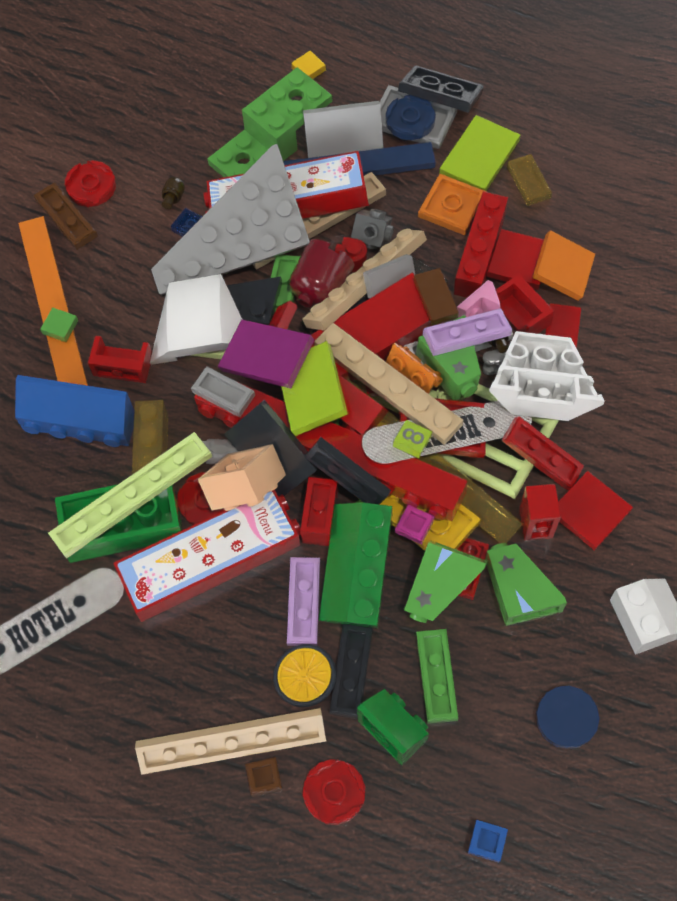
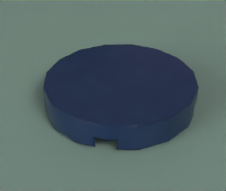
M405 95L404 98L393 100L387 107V128L400 139H421L434 128L436 113L428 100Z
M560 686L547 692L539 702L536 714L537 726L544 739L553 746L566 749H576L588 743L596 733L600 719L598 708L591 696L582 689L572 686Z

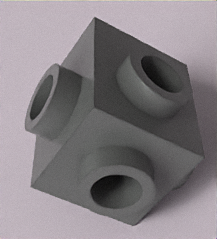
M361 210L356 213L351 238L363 241L367 248L370 249L382 247L387 241L390 242L394 232V226H391L392 218L385 216L386 212L382 210Z

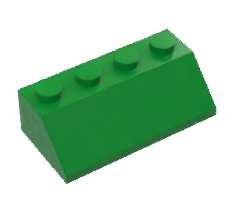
M117 485L55 497L58 525ZM173 485L67 558L68 561L73 563L148 547L182 531V522Z
M370 503L335 504L319 621L378 629L393 515L392 506Z

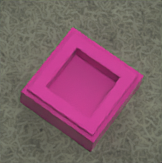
M407 505L395 528V533L422 545L434 522L435 516Z

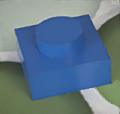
M476 820L468 854L500 863L508 829Z

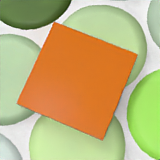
M439 174L418 211V217L466 235L474 220L484 190Z
M550 230L545 235L533 278L579 301L583 298L595 253Z

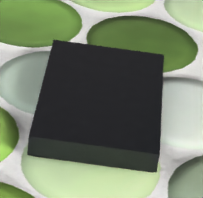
M415 65L399 83L398 92L469 113L482 95L484 86Z
M265 400L259 403L224 434L238 452L273 444L286 474L277 483L278 487L275 491L278 496L282 494L285 496L319 469L305 458V455L308 453L306 448Z

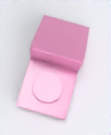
M487 280L457 306L458 318L463 315L469 317L500 309V301L493 282Z

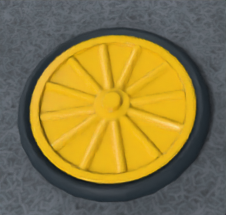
M311 644L294 646L287 650L276 663L273 675L275 689L278 695L292 706L310 707L324 701L334 688L336 681L335 663L331 656L318 646Z

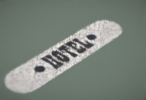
M499 401L486 403L482 409L480 407H467L454 410L452 412L463 419V426L445 445L431 436L421 456L503 438L515 417L520 416L530 425L532 417L513 415ZM405 421L375 427L367 431L362 440V447L366 455L373 461L384 464L414 458L415 456L393 447L394 439Z
M108 568L93 570L1 625L0 674L116 605L124 591L119 575Z

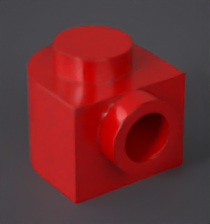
M343 237L342 244H336L335 252L339 254L341 250L344 251L355 264L352 272H357L367 260L366 244L359 239Z

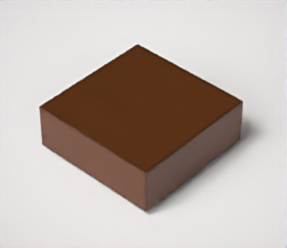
M276 757L245 764L252 797L283 790Z

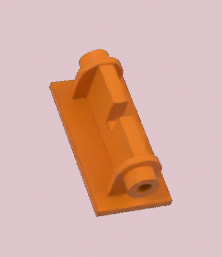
M396 343L393 344L386 363L428 394L433 386L438 387L442 383L443 378L440 377V372L433 370L427 364L423 365L421 359L409 351L407 346L402 347Z

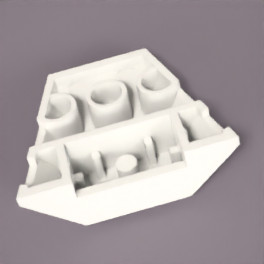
M221 274L168 284L151 355V365L177 361V357L227 349L242 318Z
M518 331L514 334L505 358L489 390L513 415L569 421L600 407L605 402L602 395H598L595 391L592 376H587L582 366L584 362L571 338Z

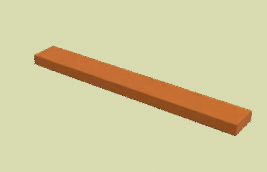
M44 216L18 223L43 323L52 307L69 313ZM74 329L67 342L47 336L57 380L88 386Z

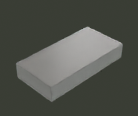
M406 254L363 272L368 298L375 296L413 272L415 274L412 256Z
M207 366L191 387L194 394L238 417H241L255 396L254 390Z

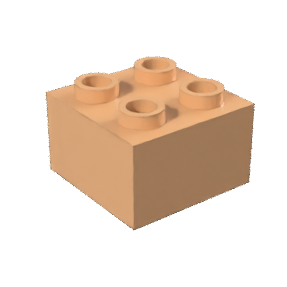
M273 444L227 454L203 474L198 481L211 510L224 508L225 511L237 508L239 505L247 504L250 507L261 503L264 500L263 496L278 487L277 483L286 474Z

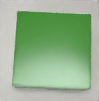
M52 307L40 330L44 335L67 342L78 322V318L76 315Z

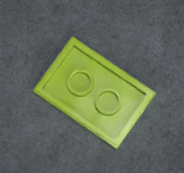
M476 115L440 167L439 174L487 191L518 144L520 134Z
M325 341L310 348L292 388L282 387L291 432L295 436L348 414L331 345Z

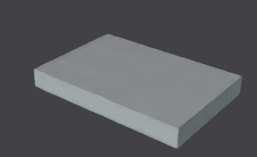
M388 85L380 100L382 131L392 134L386 124L387 107L393 100L397 98L399 100L408 94L398 92L397 87ZM429 101L436 113L434 128L425 137L411 141L418 143L431 142L433 148L440 149L457 113V109Z
M379 101L303 110L308 158L383 148Z

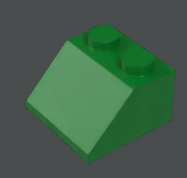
M383 689L357 707L358 722L402 766L428 740L429 733L426 731L428 726L418 715L415 714L412 717L404 709L406 704L396 693L393 692L390 695Z

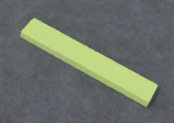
M194 432L51 530L48 534L63 555L68 558L212 457V454Z

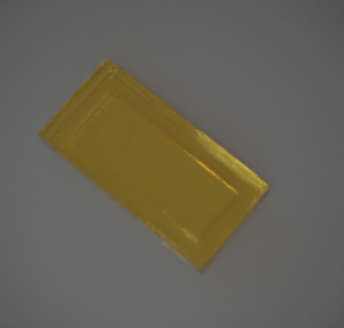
M532 154L508 161L507 168L527 206L551 198L552 192Z

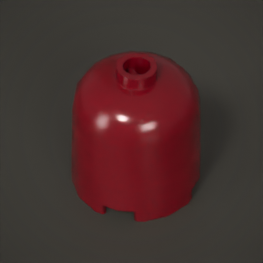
M312 239L305 247L289 279L290 288L297 297V302L306 308H311V306L313 307L329 297L330 291L341 287L346 278L352 274L355 266L353 260L344 251L341 250L338 254L328 248L330 246L329 242L319 239Z

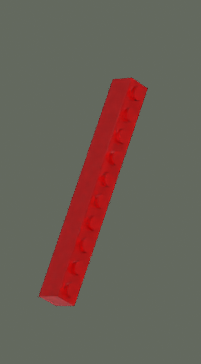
M251 387L248 388L254 390L255 396L241 417L224 410L198 395L194 397L198 411L203 416L210 419L216 417L230 428L265 400L291 431L285 402ZM332 422L295 436L307 451L322 437L391 490L388 497L393 495L402 499V502L406 505L423 508L439 520L448 519L453 521L467 493V480L416 458L386 464L373 461L363 450L362 440L364 436Z

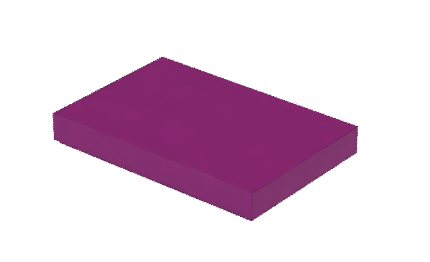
M241 319L218 367L223 372L291 389L314 339L309 334Z

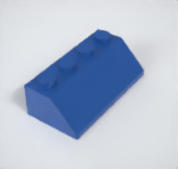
M17 375L15 418L25 432L31 434H38L39 432L49 433L56 438L74 437L86 443L99 441L111 447L129 446L137 415L127 392Z

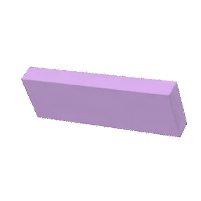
M500 308L424 328L423 336L432 355L435 356L511 336L512 328Z
M291 557L287 646H298L301 644L317 646L320 558Z

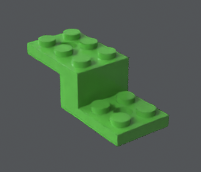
M298 67L242 109L245 130L207 158L208 164L223 178L244 174L275 144L278 145L284 161L297 151L296 130L304 125L303 110L325 108L332 102V95ZM294 96L302 97L300 101L291 100V98ZM244 158L250 160L247 164L237 163L240 159Z

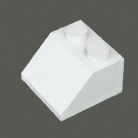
M643 579L615 590L610 602L635 655L677 639V602L666 579Z

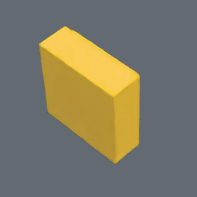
M308 51L291 63L293 70L298 67L312 79L326 71L325 64L311 51Z

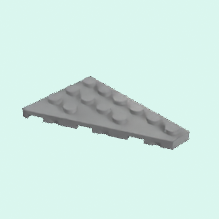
M272 145L151 269L161 296L166 294L168 284L171 282L219 274L223 275L309 244L310 240L278 145Z

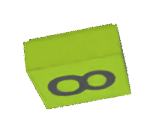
M406 420L394 439L393 447L420 458L431 439L432 431Z

